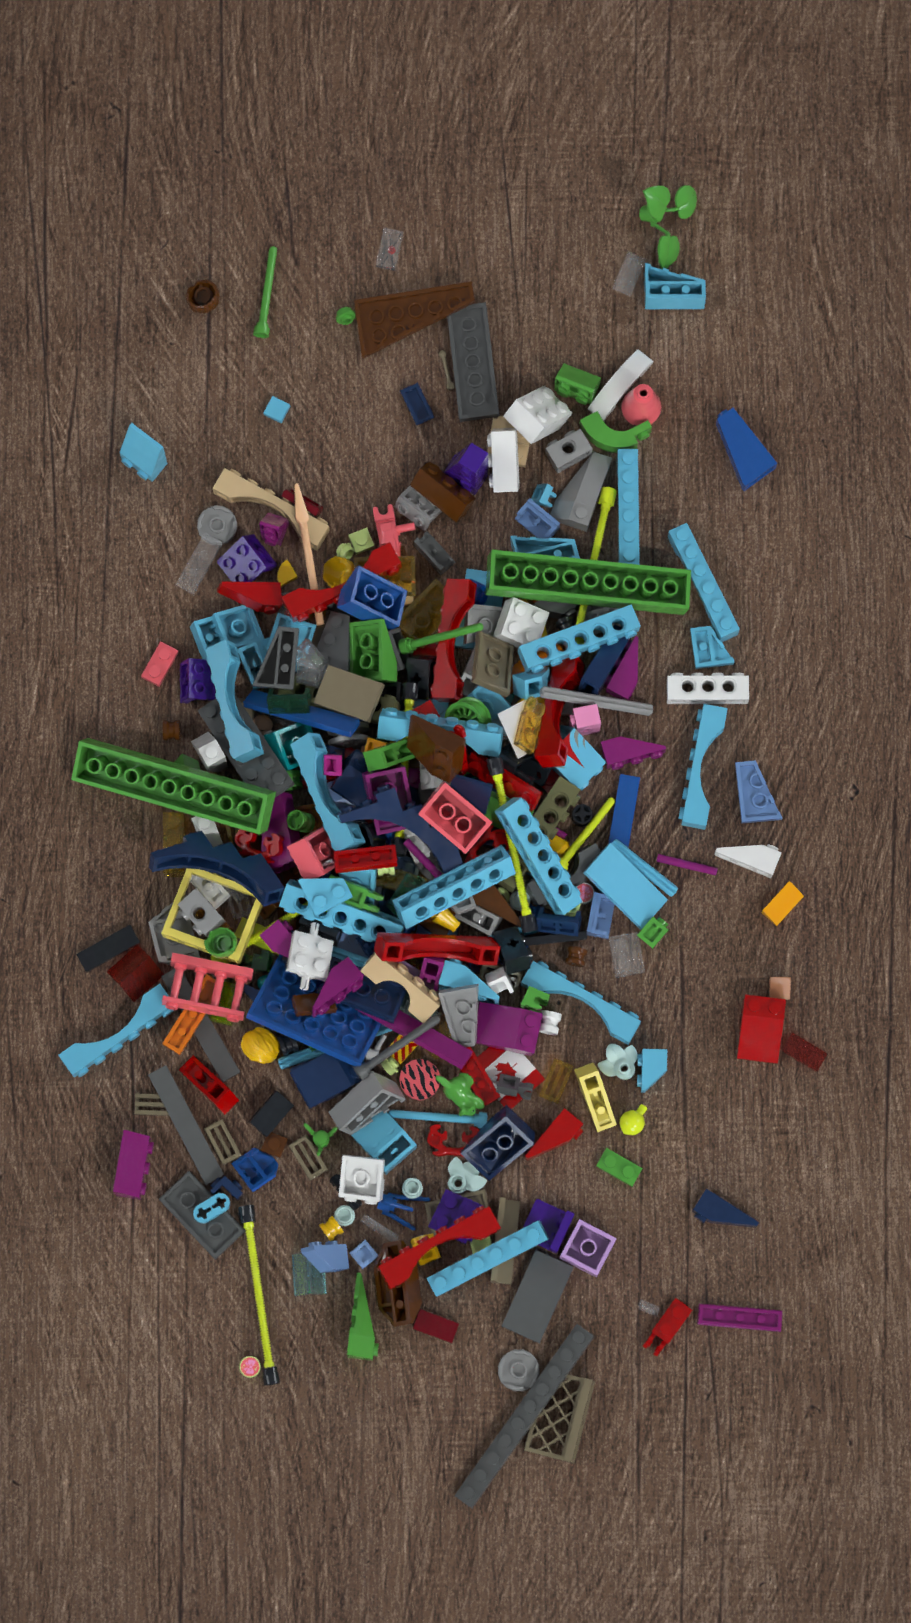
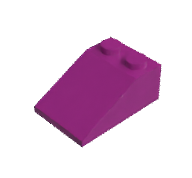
M403 764L371 772H362L367 799L371 798L374 801L372 792L377 791V787L388 784L395 787L402 808H404L405 803L412 801L406 768ZM373 819L376 835L406 829L388 821Z
M479 1002L476 1044L532 1056L535 1053L543 1013Z

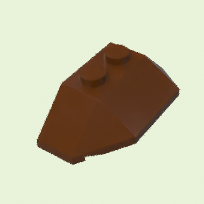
M403 1240L383 1243L382 1250L373 1267L378 1309L391 1322L393 1327L413 1324L422 1304L417 1264L412 1270L409 1280L389 1290L378 1270L381 1260L390 1255L392 1258L400 1255L398 1251L406 1247Z

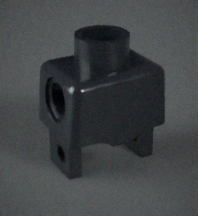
M511 743L501 748L499 756H502L504 769L531 786L534 782L542 787L545 786L552 768H542L538 760L535 759L534 750L518 759ZM484 755V756L487 757V758H492V757H494V756ZM537 772L541 774V778L537 776Z

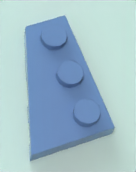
M756 760L735 762L741 824L782 820L783 818L769 792Z

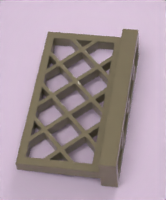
M568 1374L567 1380L559 1386V1388L563 1386L568 1397L558 1402L555 1396H552L556 1404L546 1410L543 1409V1412L537 1417L538 1419L545 1414L550 1425L540 1430L536 1424V1419L529 1429L524 1451L574 1464L595 1382L591 1379ZM572 1380L580 1382L578 1391L570 1394L565 1384ZM570 1399L574 1408L572 1412L565 1415L560 1405ZM558 1407L563 1417L553 1423L547 1413ZM565 1420L569 1426L568 1431L560 1436L555 1425ZM553 1428L558 1437L547 1443L542 1433ZM540 1435L545 1445L539 1449L530 1448L532 1439ZM560 1440L563 1445L562 1455L553 1454L549 1446ZM545 1448H547V1449L549 1450V1452H545V1451H542V1450H544Z

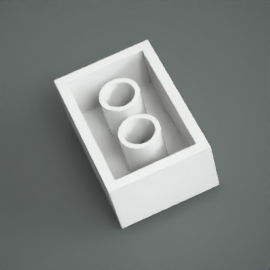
M544 385L516 399L503 417L530 444H533L560 430L572 412L564 402H561L554 395L551 389Z
M515 428L492 429L491 434L487 435L488 447H492V454H489L488 457L489 468L492 467L493 474L489 476L490 488H493L494 492H518L520 484L517 430Z

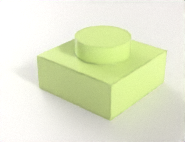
M367 528L348 535L356 555L375 548Z

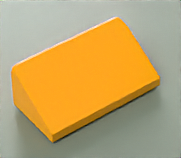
M789 881L762 910V914L778 926L804 895Z

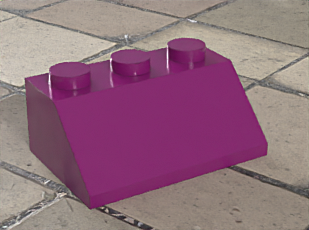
M123 1130L113 1193L116 1196L141 1200V1195L146 1194L147 1183H144L145 1174L149 1175L150 1162H147L148 1155L153 1153L154 1142H151L150 1136Z

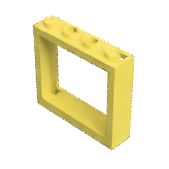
M187 868L161 934L164 938L210 954L205 948L203 939L172 929L180 908L177 904L183 900L192 875L244 894L255 896L240 884L226 879L224 876L200 869ZM257 898L236 951L223 959L240 965L263 907Z

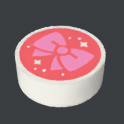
M588 883L576 886L580 891V897L583 901L581 904L591 902L594 894L593 887Z

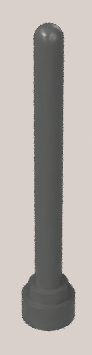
M433 1016L368 1062H363L361 1066H353L354 1071L361 1080H364L369 1076L368 1074L372 1068L438 1024L440 1018Z

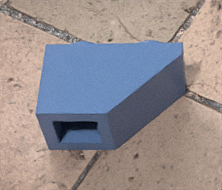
M319 1241L311 1242L309 1247L301 1248V1253L320 1273L349 1269L346 1244H338V1241H329L322 1245Z

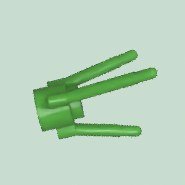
M307 1123L303 1124L306 1130L313 1136V1142L318 1147L316 1155L320 1156L323 1148L329 1144V1138L333 1136L338 1128L334 1127L328 1133L323 1130L315 1132Z

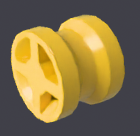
M330 1216L326 1223L319 1224V1227L329 1241H333L336 1235L344 1233L333 1216Z

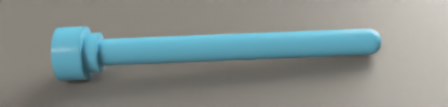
M390 1110L388 1112L392 1118L468 1123L478 1126L479 1129H482L487 1123L488 1112H479L475 1116Z

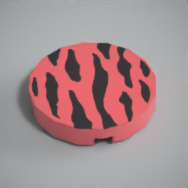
M416 1059L410 1061L400 1073L401 1089L406 1096L414 1100L421 1101L432 1097L440 1086V1083L435 1079L437 1075L440 1076L438 1069L428 1060Z

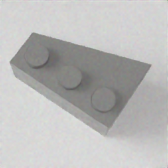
M371 1071L368 1077L352 1088L329 1111L338 1129L352 1135L373 1121L372 1117L383 1111L385 1114L388 1112V1107L398 1100L400 1103L405 1101L406 1098L396 1082Z

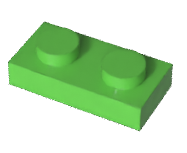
M608 1148L605 1149L596 1165L599 1169L631 1187L643 1169Z

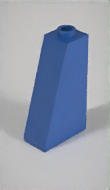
M731 408L729 411L725 409L717 416L716 426L743 491H746L776 469L777 462L734 408Z

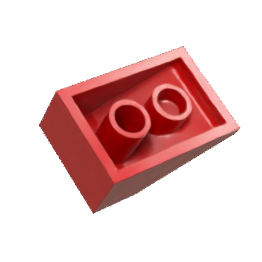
M745 994L742 1006L737 1059L778 1064L786 999Z

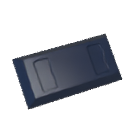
M418 383L400 390L416 426L435 418Z

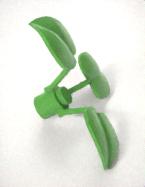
M656 185L643 190L647 205L641 207L639 212L640 219L651 222L650 225L657 228L666 235L661 236L658 243V257L662 270L663 268L667 269L677 259L680 245L676 236H670V232L657 223L663 219L664 212L678 211L680 219L689 218L696 208L697 196L695 189L689 185H683L677 190L675 208L666 207L670 202V192L667 187Z

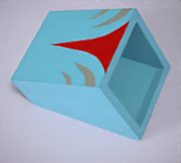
M561 725L560 734L563 742L568 747L565 766L551 768L559 776L583 790L588 786L589 780L603 770L602 766L606 761L575 728Z

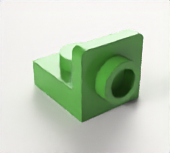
M652 917L637 936L653 949L663 936L668 933L669 930L666 928L668 923L661 917L657 919Z

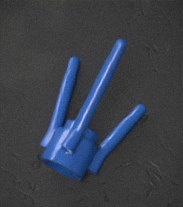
M390 1192L388 1195L383 1194V1200L378 1202L377 1209L383 1210V1215L389 1216L405 1227L415 1231L416 1228L390 1211L394 1212L396 1208L411 1212L414 1210L412 1207L397 1203L398 1200L396 1199L429 1202L430 1198L419 1196L415 1199H409L405 1195H397Z

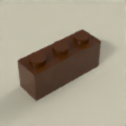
M430 461L419 469L410 484L411 487L455 522L467 514L476 499L467 489L461 487L452 477L446 475L437 465Z

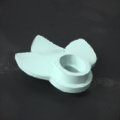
M609 1044L606 1049L607 1059L598 1063L600 1071L609 1077L617 1076L622 1080L630 1079L635 1073L634 1064L638 1059L636 1049L633 1045L623 1050L617 1044ZM627 1066V1071H621L622 1067Z
M455 1157L449 1163L448 1171L450 1178L448 1186L453 1193L461 1194L466 1190L475 1192L485 1186L487 1180L479 1176V1171L469 1161L462 1163L459 1158ZM462 1181V1186L456 1187L455 1182Z

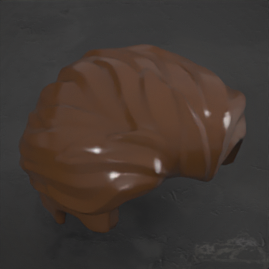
M208 279L196 281L195 285L187 290L186 301L191 310L196 313H208L215 309L219 303V290Z

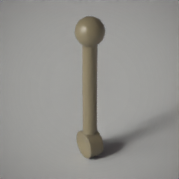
M442 350L439 352V356L442 358L443 366L448 382L447 389L453 390L454 383L451 382L450 373L446 361L447 353L446 351Z

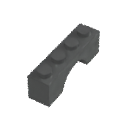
M590 843L574 854V865L569 873L570 881L573 885L578 886L587 881L583 872L601 852L596 843ZM534 878L523 883L534 905L541 904V906L549 904ZM561 885L559 886V889H558L559 894H561L562 891H563V888H562Z

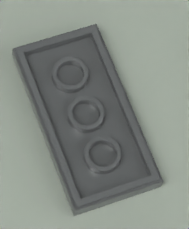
M188 1171L159 1200L216 1260L246 1231L227 1211L205 1224L195 1220L193 1216L195 1207L211 1198L212 1195ZM218 1201L217 1204L212 1206L213 1209L218 1206L224 1208ZM202 1208L199 1209L200 1214L197 1217L206 1219V1214L211 1211V1208L205 1211Z
M535 1250L501 1327L540 1344L574 1267Z

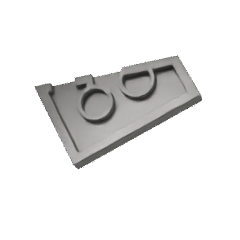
M479 984L444 989L438 993L452 1040L464 1047L475 1046L477 1042Z

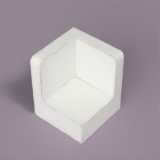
M503 966L485 974L488 987L496 994L506 989L509 990L510 994L514 992L512 983Z

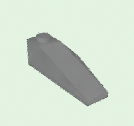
M593 452L557 497L550 515L561 524L587 532L612 458Z

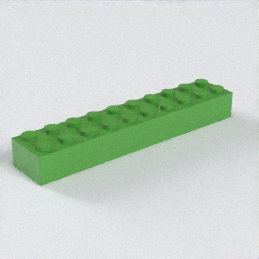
M491 550L487 558L485 595L618 609L632 604L633 609L638 611L685 615L690 606L691 570Z
M91 738L79 741L71 780L256 834L268 831L276 791Z

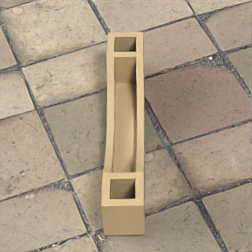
M224 468L213 486V493L230 503L254 502L276 510L285 518H288L300 542H302L300 526L295 519V507L291 501L286 498L280 499L276 497V494L268 488L264 490L258 487V483L248 478L246 480L240 477L241 474L234 469L229 471ZM308 512L309 520L307 525L311 548L318 551L330 531L329 525H327L328 522L320 517L316 519Z

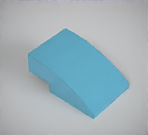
M244 605L214 613L211 617L194 621L190 626L200 655L204 660L207 657L206 648L225 639L235 643L237 649L264 639L253 609Z

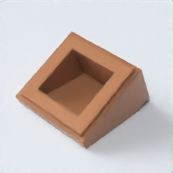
M770 977L769 997L790 1000L791 977Z

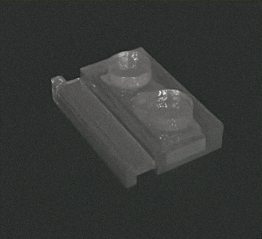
M638 932L608 937L615 978L645 973L640 941L637 936Z

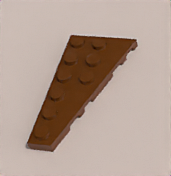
M472 281L354 300L362 359L475 303Z

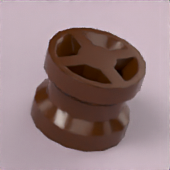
M163 720V740H168L169 738L180 740V720H175L174 722Z
M568 946L567 951L569 954L565 959V963L571 966L585 967L584 957L587 955L588 950Z

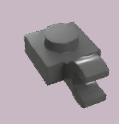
M500 1073L496 1092L515 1097L518 1093L523 1099L531 1100L532 1093L527 1091H533L534 1084L520 1082L518 1077Z

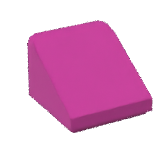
M324 755V775L342 776V755Z

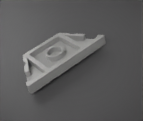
M173 903L166 906L159 915L148 922L158 962L171 965L172 953L200 958L197 949L164 938L161 934ZM179 908L172 929L194 936L191 920L188 919L186 921L179 913L181 910Z

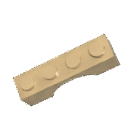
M374 952L360 970L375 984L383 981H395L401 984L407 990L410 997L408 1011L422 1023H425L441 1004L438 993L433 989H428L424 985L423 980L418 976L414 977L410 974L408 968L402 963L381 961Z

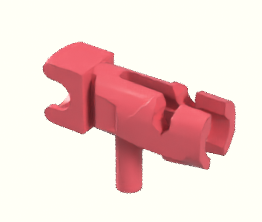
M392 504L388 505V512L384 515L379 513L377 507H374L373 514L380 547L390 542L399 560H401V542L398 536L401 535L400 533L416 530L414 522L396 525Z

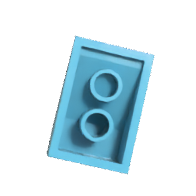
M131 423L120 450L121 462L128 468H135L138 471L137 474L142 479L147 480L148 478L153 482L167 465L164 447Z
M456 959L445 960L439 981V990L479 984L478 1001L499 1005L500 996L469 968L462 965V961Z

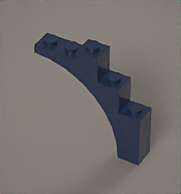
M388 784L377 787V791L372 792L374 801L371 798L361 801L359 806H345L340 809L341 812L336 813L340 823L362 819H376L405 827L427 845L436 858L443 874L463 865L458 847L418 814L423 805L419 802L411 801L405 803L404 808H402L396 789Z
M202 830L185 835L181 844L151 852L149 868L152 872L175 868L200 869L213 872L243 886L257 898L263 907L280 902L283 896L284 886L261 853L242 858L232 842L213 847Z

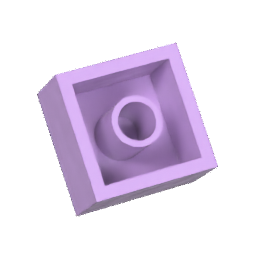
M579 1219L560 1255V1259L597 1278L617 1238Z

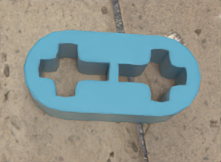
M218 1193L197 1205L193 1211V1216L197 1222L205 1224L226 1212L230 1207V1200L227 1195ZM216 1199H226V1202L224 1203V1208H221L220 1206L214 1209L212 1208V1206L217 1204ZM202 1208L205 1211L211 1208V1211L206 1214V1219L197 1217L200 1214L199 1209Z

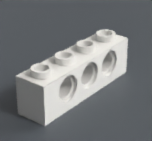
M672 673L671 676H667V704H748L749 676H744V673H733L732 676H724L723 673H712V676H703V673H692L691 676H683V673ZM690 684L693 690L686 692L682 689V686ZM704 684H710L713 687V690L711 692H706L703 690L702 686ZM730 684L733 687V691L726 692L722 686Z

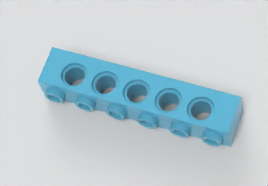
M631 604L518 647L517 653L525 672L529 673L532 671L535 674L542 671L543 667L551 664V667L561 664L563 659L570 658L572 660L581 656L582 652H594L606 643L608 646L613 645L622 637H626V639L637 635L641 625ZM612 624H620L622 626V630H615L612 627ZM600 630L603 633V637H596L593 631ZM581 637L585 643L577 644L575 638ZM563 644L566 647V650L559 651L557 650L556 645ZM544 651L547 654V658H540L537 652Z
M522 797L512 798L494 812L555 915H565L583 902L580 897V891L570 881L569 872L560 864L559 855L550 847L549 838L540 830L539 821L530 813V807L526 800L522 799ZM519 816L522 818L521 825L517 822ZM529 833H531L532 835V841L530 843L528 841ZM539 851L542 852L541 860L538 858ZM550 868L553 872L551 877H549L548 870ZM560 885H561L562 888H563V891H562L561 894H559V891H558Z
M500 845L392 901L399 920L408 929L516 874L511 856Z
M292 879L287 882L279 905L288 913L295 914L296 912L302 914L307 920L321 921L324 926L330 928L335 926L342 929L341 931L346 934H357L361 936V939L368 942L376 941L378 932L376 926L384 927L386 933H402L404 925L397 917L380 911L375 913L363 908L359 909L344 902L316 916L309 901L308 905H302L299 902L301 897L307 901L308 899L299 882ZM337 912H344L347 919H340ZM357 919H363L366 922V926L358 925Z

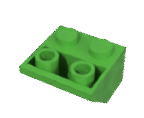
M563 363L555 378L554 391H557V394L567 398L570 396L575 398L580 404H591L599 388L601 377Z

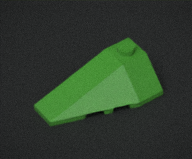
M357 1273L347 1356L348 1358L373 1360V1356L378 1355L379 1343H375L362 1274Z

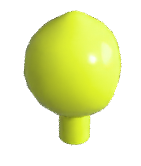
M641 1104L636 1111L629 1110L622 1114L619 1124L624 1134L637 1135L643 1130L645 1124L643 1114L647 1110L645 1105Z

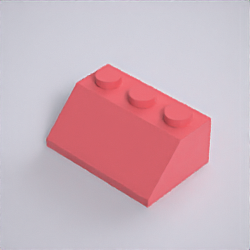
M442 781L418 813L465 854L492 824L489 818L445 781Z

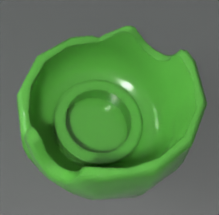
M219 927L209 932L208 938L204 940V945L212 956L223 959L232 955L238 941L235 933L229 928Z

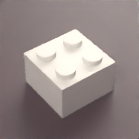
M515 597L507 599L504 602L493 637L516 648L537 640L542 636L549 612Z

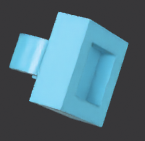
M537 484L531 499L539 506L552 507L548 499L549 497L556 498L557 495L552 492L553 487L549 484Z

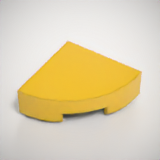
M288 560L281 564L277 574L281 587L298 578Z

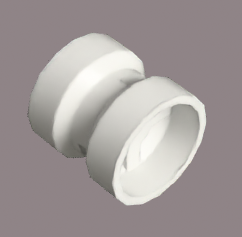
M542 1010L543 1023L540 1025L539 1032L548 1035H558L559 1028L556 1025L561 1021L562 1015L557 1012Z

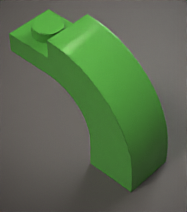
M598 411L581 419L579 424L584 435L592 444L602 450L617 453L618 449H637V440L642 441L650 436L649 433L652 430V426L647 420L630 430L615 431L604 423Z

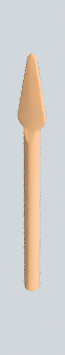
M296 483L294 485L295 519L300 526L310 590H319L307 525L309 515L299 484ZM314 612L316 625H323V613Z

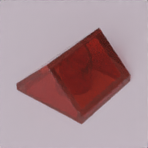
M138 945L107 971L110 977L133 1002L164 975L150 956Z

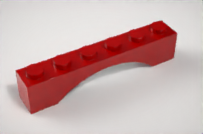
M389 542L373 550L363 568L382 578L387 575L391 577L400 571L401 561ZM345 583L322 590L298 588L282 596V602L293 623L296 621L303 622L309 618L310 614L323 612L332 603L338 604L340 591Z
M447 579L446 585L443 588L444 604L441 606L442 619L438 627V633L459 628L462 619L474 605L477 584L470 579ZM455 638L440 641L436 646L437 658L436 664L433 667L434 681L430 691L432 698L438 702L455 703L463 697L464 682L458 673L454 658Z
M580 657L572 660L570 658L563 659L561 664L551 667L552 674L548 686L574 691L580 684L585 668ZM546 698L544 701L545 708L541 716L537 748L534 750L535 759L538 760L542 768L565 766L568 747L563 742L559 726L560 716L566 703L564 701Z
M377 932L374 952L381 961L402 962L417 957H443L477 965L497 966L501 946L492 937Z
M482 1205L472 1211V1216L466 1218L464 1215L453 1221L455 1225L447 1228L445 1225L435 1231L437 1235L431 1238L427 1235L417 1241L418 1245L410 1248V1246H406L398 1251L400 1255L394 1258L390 1255L381 1260L378 1270L389 1290L408 1281L418 1261L435 1246L455 1239L472 1238L483 1240L500 1231L501 1227L491 1208L488 1206L484 1209Z

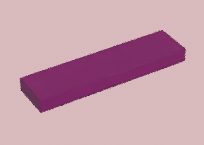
M699 1304L697 1325L781 1332L783 1311Z

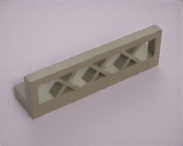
M500 1197L497 1221L501 1229L496 1232L495 1243L517 1232L520 1201L506 1200V1198ZM514 1257L492 1268L490 1283L511 1285Z

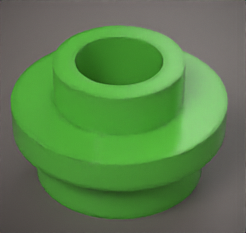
M350 307L341 308L336 313L337 323L343 325L352 323L356 317L355 312Z

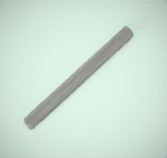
M543 686L540 689V697L587 706L597 704L599 708L650 716L653 713V705L648 703Z

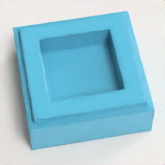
M272 396L263 414L282 424L290 404Z

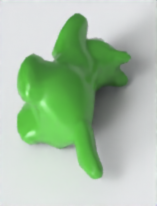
M460 1073L457 1077L450 1080L439 1075L435 1077L443 1086L445 1096L460 1108L459 1116H473L476 1113V1108H484L483 1100L470 1090L474 1083L470 1075Z

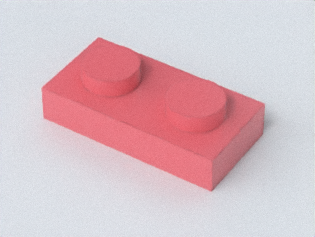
M160 641L141 678L160 687L179 651Z

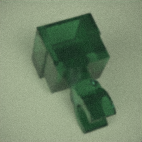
M262 950L261 954L253 953V956L248 955L246 952L244 953L245 961L241 962L239 966L251 965L254 972L269 974L273 961V953L271 951Z

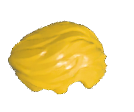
M335 556L330 558L324 564L323 580L330 588L345 583L354 571V564L349 559Z
M256 1027L254 1030H250L243 1035L241 1041L242 1051L250 1060L266 1064L273 1062L277 1058L279 1041L271 1031L262 1027Z

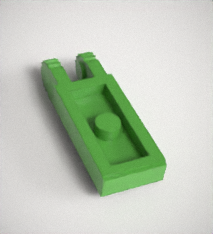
M332 874L329 876V878H340ZM345 880L353 898L344 903L359 909L363 908L371 912H379V907L366 903L365 900L366 897H370L377 901H383L384 896L382 894Z

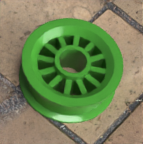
M474 697L461 698L450 705L445 713V718L456 717L462 721L476 720L482 724L492 723L488 708L483 702Z

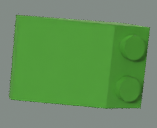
M375 619L349 623L350 672L380 683L397 682V660L385 620Z

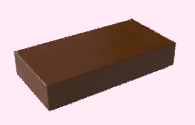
M319 994L293 995L291 1000L296 1016L312 1015L313 1006ZM336 1003L332 1004L325 1014L336 1013Z

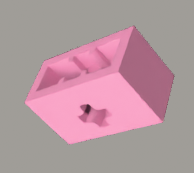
M597 704L573 708L572 715H569L570 727L575 728L582 736L600 732L601 720Z

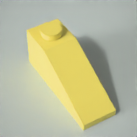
M590 1063L574 1069L597 1132L616 1126L617 1124L595 1064Z

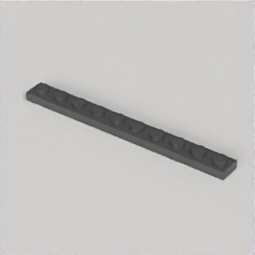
M576 1324L456 1492L455 1497L473 1509L594 1339V1335Z

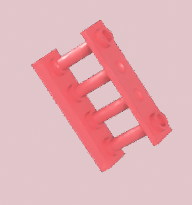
M172 953L171 966H174L176 970L170 997L163 995L162 1005H166L165 1007L171 1010H178L180 1008L225 1017L230 1022L244 1020L245 1012L239 1011L244 984L247 981L252 982L254 969ZM186 969L193 970L196 973L190 1001L178 998L183 972ZM207 973L213 974L216 977L210 1005L198 1002L203 978ZM227 977L233 978L236 981L231 1009L218 1007L224 979H227Z

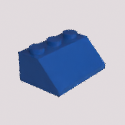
M357 566L340 591L337 608L362 621L384 619L387 630L390 631L400 626L407 590L361 566Z

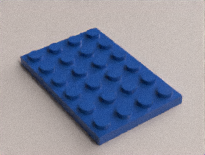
M279 954L251 1005L246 1018L350 1065L361 1066L382 1024L360 1011L341 1003H336V1013L318 1014L316 1017L312 1015L296 1016L291 1000L292 996L317 993L321 980L310 979L309 989L301 990L302 977L296 973L286 971L285 964L282 961L283 955Z

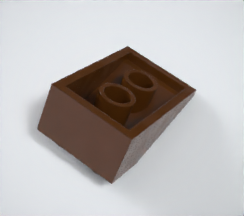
M412 714L410 716L407 748L431 775L450 783L462 770L466 739Z

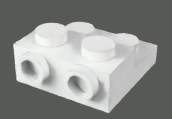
M343 1155L339 1197H344V1200L348 1202H357V1199L365 1200L366 1204H377V1202L383 1200L385 1159Z

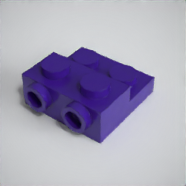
M446 1189L428 1228L435 1231L445 1225L447 1228L455 1225L453 1221L464 1215L466 1218L472 1216V1211L482 1205ZM463 1238L455 1240L466 1245L468 1241L472 1242L473 1239Z

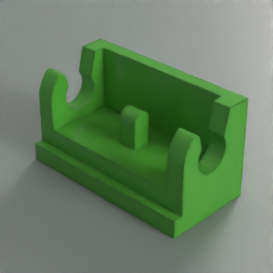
M529 986L520 1008L541 1013L539 1011L542 1009L540 1004L547 1006L550 995Z

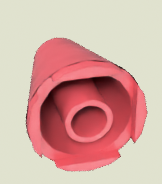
M640 384L624 396L621 411L624 418L632 425L638 426L647 420L650 424H653L660 415L661 402L649 385Z

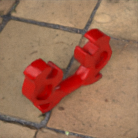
M490 825L481 835L479 841H476L468 851L465 863L480 856L476 855V851L488 840L494 841L493 848L505 845V850L509 851L505 829H497L491 832L493 825Z
M239 829L235 836V843L242 849V851H238L241 856L248 857L261 853L268 864H273L275 861L271 857H277L283 853L284 838L280 834L272 833L273 840L271 837L264 838L263 845L266 847V851H259L250 846L251 842H255L257 834Z
M436 1124L430 1127L427 1143L432 1148L438 1150L432 1152L434 1156L453 1155L463 1157L460 1153L464 1147H447L442 1144L443 1141L447 1140V1131H444L443 1134L439 1133L438 1130L441 1128V1125ZM469 1127L472 1134L468 1136L463 1132L462 1142L467 1145L480 1131L478 1128Z

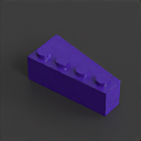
M470 443L465 449L463 448L461 452L453 456L443 472L452 477L461 487L476 495L488 476L489 453Z

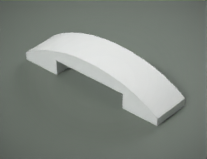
M640 350L635 351L602 388L588 407V410L592 413L598 411L604 421L636 380L653 364V361Z

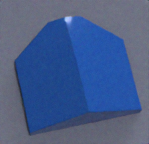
M257 1148L251 1149L231 1163L252 1192L276 1177L279 1165L273 1156L261 1152Z

